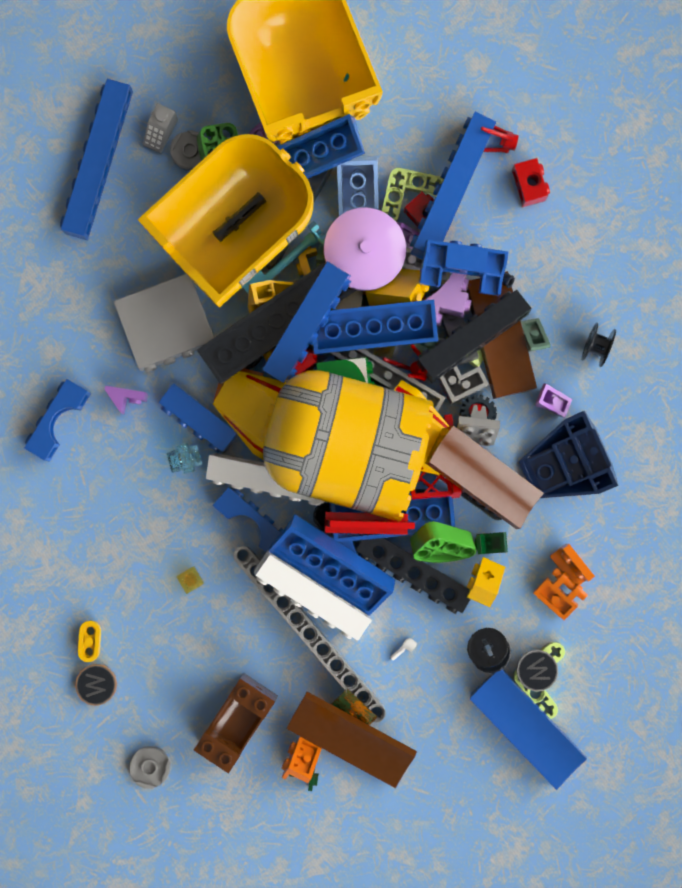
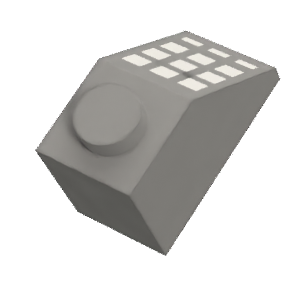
M156 104L148 120L143 146L160 154L162 153L178 121L174 110L161 104Z

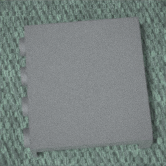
M187 274L114 301L138 368L141 371L145 370L146 373L156 370V366L160 364H172L176 362V358L181 356L183 358L193 356L197 349L214 338L194 282Z

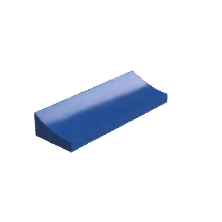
M350 114L277 146L279 150L283 148L290 155L289 161L292 164L298 162L304 169L303 174L307 179L365 154L356 120Z
M433 299L330 310L327 314L330 318L324 327L320 326L317 334L319 336L313 347L314 354L438 341L435 301Z
M450 496L412 499L407 511L402 510L401 512L408 514L409 522L415 523V529H408V535L333 533V539L337 542L409 536L414 535L424 524L432 521L455 527L453 498ZM329 503L330 512L366 513Z
M294 514L269 548L270 553L369 616L393 593L396 579L296 514Z
M503 669L490 675L471 693L470 700L556 790L587 760V756Z

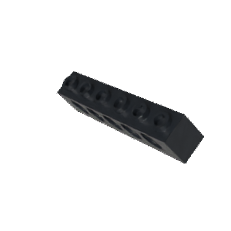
M384 538L361 540L356 549L359 552L358 555L367 561L369 559L376 562L375 566L383 572H386L387 569L394 573L393 578L402 583L404 580L412 584L410 588L420 594L422 590L429 594L428 598L438 604L442 601L447 604L446 609L454 614L458 611L463 613L471 600L467 598L469 593L467 587L425 562L416 560L413 555ZM376 546H381L384 549V555L381 558H376L373 555V549ZM395 556L399 557L402 561L399 568H393L390 564L391 559ZM411 567H416L419 570V576L415 579H411L408 576V570ZM431 577L435 578L437 581L436 587L428 589L426 587V580ZM452 588L454 591L453 598L445 599L443 595L445 589Z

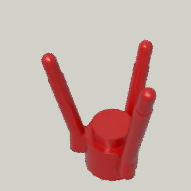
M494 126L493 130L481 127L482 131L501 137L499 145L503 146L502 148H485L483 152H503L508 154L509 150L515 151L519 135Z
M414 344L410 345L416 355L419 356L421 352ZM386 357L382 359L389 364L410 371L412 374L409 373L407 375L409 378L425 381L427 378L418 367V361L408 366Z

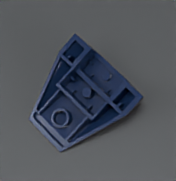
M585 410L562 421L519 461L526 480L544 493L540 498L600 494L619 486L613 464L596 427Z

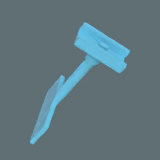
M314 221L308 225L311 232L304 237L305 240L266 274L259 271L243 286L248 294L249 284L272 280L310 245L314 246L318 241L324 245L326 234L319 229L320 227Z

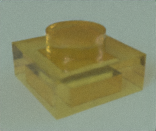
M395 346L374 348L373 355L392 359Z
M195 566L176 576L186 594L205 584Z

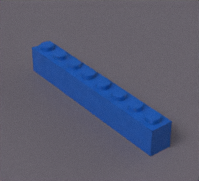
M107 78L105 85L103 84L101 87V100L95 106L94 113L96 116L94 122H91L89 126L90 136L83 146V158L78 162L77 170L79 172L77 178H74L71 188L73 191L71 197L67 198V211L60 221L61 230L66 235L87 241L89 239L132 98L133 90L129 84Z
M476 111L472 118L467 117L463 128L466 130L464 134L460 133L455 143L458 145L456 151L452 150L448 161L451 164L449 168L445 166L440 176L443 181L441 184L438 183L433 192V195L436 197L434 201H429L425 212L428 213L426 219L422 217L417 229H420L418 236L414 234L409 245L413 247L410 252L411 255L423 260L424 247L427 240L444 241L491 135L482 131L481 127L493 130L496 121Z

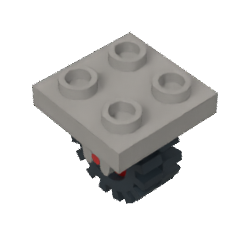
M473 395L472 399L469 396L462 403L456 428L481 446L494 445L500 429V421L495 420L497 417V408L494 407L495 403L493 401L489 403L490 398L488 397L484 400V395H480L479 398H477V395Z

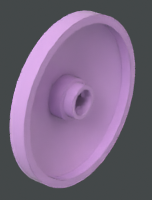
M355 208L340 215L330 226L324 241L325 262L327 263L328 261L350 274L349 280H351L349 288L359 291L379 289L390 283L400 272L406 257V242L399 225L388 214L373 208Z

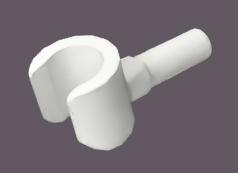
M407 638L400 649L392 654L390 658L392 660L396 659L405 649L412 652L417 642Z

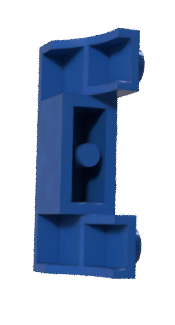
M427 240L424 247L419 284L440 287L442 272L480 277L479 293L499 296L501 295L503 276L507 266L508 251L482 248L481 244L462 245L461 241H450L448 243Z

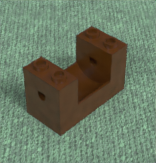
M244 673L199 740L194 751L229 774L260 723L265 719L276 702L278 695Z

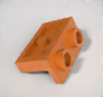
M564 544L550 555V558L560 571H565L569 575L568 578L575 584L580 585L584 581L589 582L595 577L570 544Z
M299 737L296 743L292 741L287 752L290 756L285 759L281 767L284 770L281 778L286 779L290 774L309 783L322 748L302 737Z

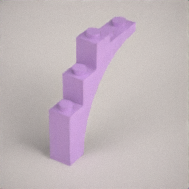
M452 273L446 283L426 299H434L437 326L441 325L443 314L440 313L464 318L465 312L469 313L472 301L469 300V295L466 293L469 282L466 279L467 275Z

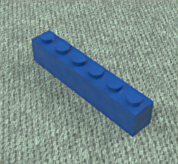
M327 261L262 370L283 383L296 375L297 370L295 368L299 362L302 363L308 354L306 349L309 344L313 345L319 336L317 334L320 326L324 327L330 317L327 314L331 308L335 309L340 302L338 296L341 291H346L351 283V280H349L350 274Z

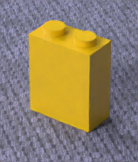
M401 268L400 272L390 283L365 293L369 306L422 301L430 286L419 284L420 270Z

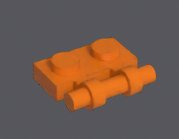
M556 567L552 574L557 579L553 582L547 577L534 590L533 594L561 619L565 620L578 607V604L573 599L578 596L583 601L588 594L582 590V586L575 584L568 578L569 575L565 571L562 572ZM562 584L571 590L568 594L559 588Z

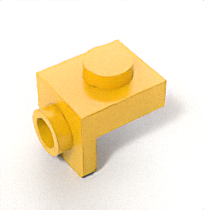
M309 246L297 257L299 263L296 264L299 276H305L311 272L307 259L317 256L316 247L311 248Z

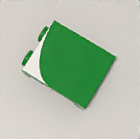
M366 357L317 363V370L330 372L374 385V382H371L370 374H373V365Z

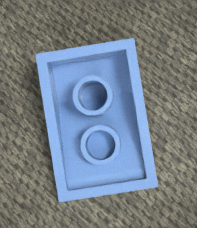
M378 156L356 157L338 165L339 216L355 208L379 210Z

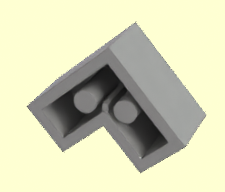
M456 366L438 379L450 405L489 385L480 366L461 375Z

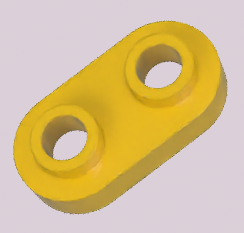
M86 621L79 629L78 656L84 662H92L100 654L101 627L96 621ZM89 627L94 628L93 634L88 633ZM88 647L92 648V655L87 654L86 650Z

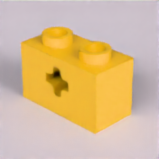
M485 557L481 559L479 564L475 563L471 572L474 577H471L467 584L469 589L467 598L490 607L498 594L505 566Z

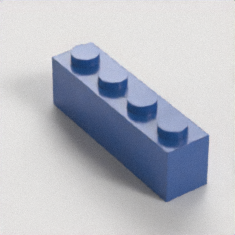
M174 383L159 401L162 405V411L169 416L172 413L177 416V422L184 428L190 426L195 430L192 434L201 441L204 438L210 442L208 446L217 453L220 450L225 453L238 436L230 426Z

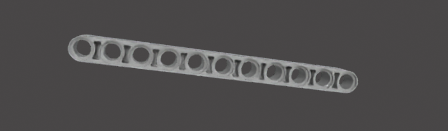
M246 546L236 548L233 554L235 562L342 688L354 695L367 710L371 711L374 707L382 709V714L371 720L375 723L381 722L386 715L385 707L301 607L293 604L290 601L291 598L287 595H284V597L288 599V606L280 607L277 600L281 595L275 591L267 592L264 585L256 580L257 577L251 573V568L254 565H258L261 561L256 554ZM242 549L246 550L249 554L246 561H241L238 558V552ZM299 612L302 616L301 622H292L291 614ZM306 628L314 629L315 636L309 639L304 636ZM319 644H326L329 651L326 654H320L317 651ZM334 659H338L342 663V667L338 670H334L330 666L331 661ZM352 675L355 678V683L353 685H346L344 683L345 676ZM360 691H366L369 697L365 701H360L357 698V694Z

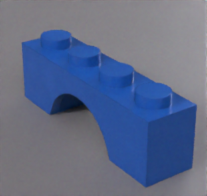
M68 379L60 383L55 399L52 398L46 406L47 412L37 420L35 425L37 428L25 440L26 446L24 449L44 461L50 462L60 446L54 435V425L58 417L69 410H82L91 395L90 392Z
M228 487L212 506L227 519L241 515L252 518L258 524L261 532L259 547L265 552L269 551L272 543L284 529L280 528L278 530L273 526L274 520L267 514L262 516L257 512L260 508L251 500L247 503L242 498L244 494L240 490L235 488L232 490Z

